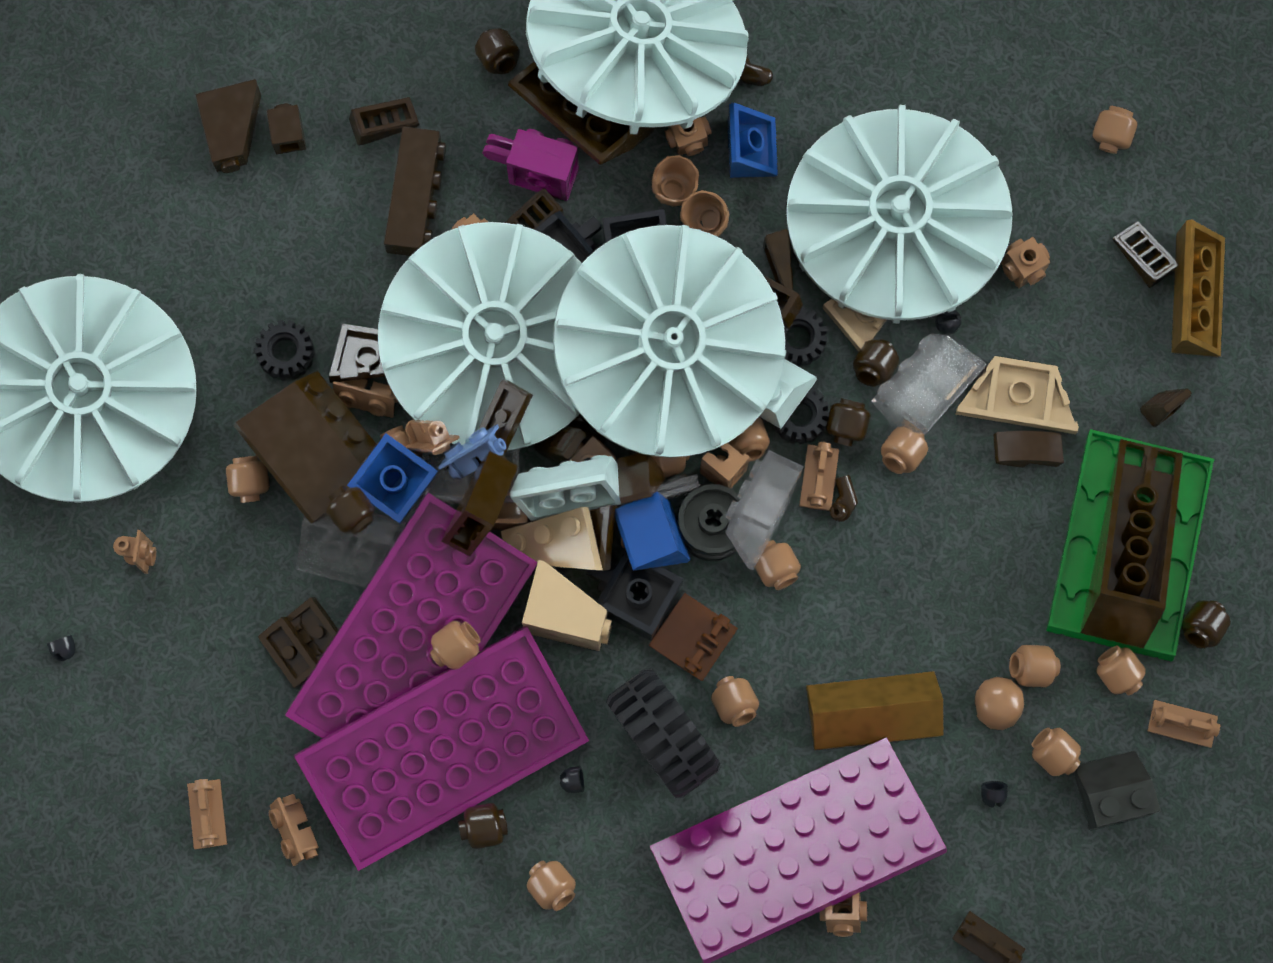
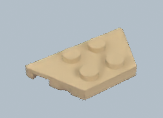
M994 356L983 374L978 378L956 409V415L1076 434L1079 428L1077 421L1075 422L1069 407L1070 401L1061 385L1062 378L1057 366Z

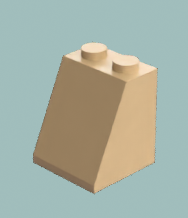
M538 560L522 621L523 627L527 626L531 634L600 651L601 643L608 644L612 628V620L607 619V610L545 561Z

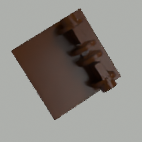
M684 593L649 646L700 681H703L738 628L732 625L730 619L723 614L717 615Z

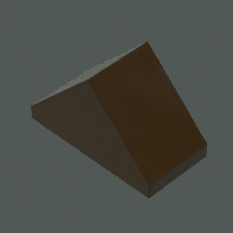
M638 453L617 459L621 504L652 497L665 480L663 471L651 455Z

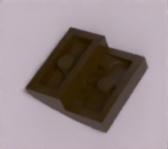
M310 597L287 617H281L257 637L292 686L297 688L306 682L339 629L316 597Z

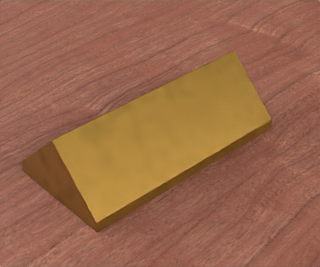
M1192 219L1186 220L1176 235L1175 261L1179 266L1175 270L1172 353L1220 357L1225 237Z
M935 671L806 685L814 750L873 744L886 737L889 742L943 736V697Z

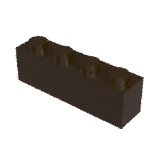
M411 127L402 128L384 241L387 253L411 256L421 246L432 240L433 231L428 230L429 221L436 218L437 201L433 200L434 190H440L442 172L437 171L439 161H444L446 154V143L442 142L440 131Z

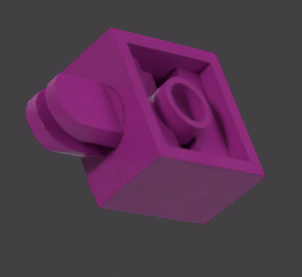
M518 129L514 140L495 134L488 135L486 141L488 145L484 147L482 154L489 160L507 165L509 184L535 192L545 188L552 197L568 201L579 170L578 147L574 146L571 141L563 138L550 139L534 129H527V131Z

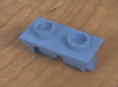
M498 424L488 430L485 427L480 428L468 438L470 441L463 445L460 442L453 444L449 450L444 452L446 457L438 468L442 469L448 465V472L453 479H463L476 471L480 465L475 458L476 456L481 462L489 451L502 456L507 447L503 439H497L494 435L499 428Z

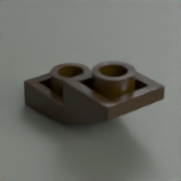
M1004 431L993 434L996 464L1024 468L1030 463L1051 467H1059L1064 463L1061 433Z

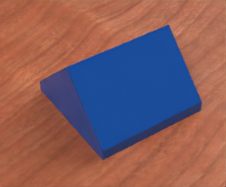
M737 103L729 104L728 145L730 178L778 176L775 117Z
M386 433L347 486L350 488L359 487L376 508L401 524L439 471Z
M658 491L652 497L639 499L615 509V519L633 571L690 561L671 503Z

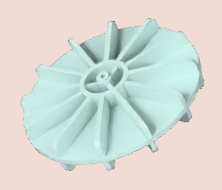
M530 0L526 18V37L533 59L539 68L538 77L541 82H549L567 100L578 106L576 115L583 118L589 112L608 121L630 125V134H637L639 127H666L678 124L683 129L691 127L694 119L709 113L728 100L739 82L747 57L748 32L744 28L742 18L733 0Z
M899 105L898 109L873 111L856 117L849 115L843 119L842 123L821 136L803 155L792 178L788 193L786 215L789 238L802 271H805L809 278L825 294L837 301L838 306L842 309L847 307L867 316L893 320V323L899 324L900 320L923 319L947 311L950 313L957 306L978 293L996 272L1007 249L1012 229L1010 193L1004 175L998 166L999 160L995 155L992 156L975 137L959 127L960 121L953 119L950 122L930 113L906 110L905 105Z
M485 222L458 226V228L433 238L412 254L399 269L387 290L378 324V345L382 368L392 392L405 411L416 421L443 422L449 435H459L460 437L452 442V444L460 442L463 445L469 442L468 438L479 429L502 380H509L533 394L508 450L520 449L539 443L569 425L580 413L562 386L554 356L553 337L556 313L562 294L568 282L582 264L575 257L574 253L551 237L534 229L524 227L521 224Z
M687 225L650 226L629 231L611 239L594 251L579 266L568 282L557 309L553 337L554 356L562 386L569 399L583 418L599 434L626 449L641 454L670 458L687 457L716 449L730 442L743 433L761 415L771 400L782 373L786 355L784 324L776 293H773L760 270L742 253V249L739 247L735 248L727 241L713 234L689 228Z
M84 274L54 278L29 287L24 286L17 293L0 304V474L11 483L32 494L57 501L82 503L109 499L135 490L161 471L176 454L188 433L195 410L197 391L196 374L189 348L172 319L151 299L141 294V291L112 280L84 276Z

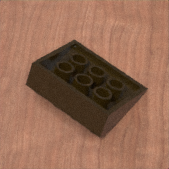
M535 61L508 83L512 90L599 165L634 149L655 128L639 127L637 134H630V125L608 121L589 112L583 118L576 115L578 106L567 100L549 82H541L538 77L539 68Z
M318 371L293 382L234 424L235 429L311 524L328 516L326 509L332 502L328 497L341 486H345L347 490L350 489L347 486L377 446Z

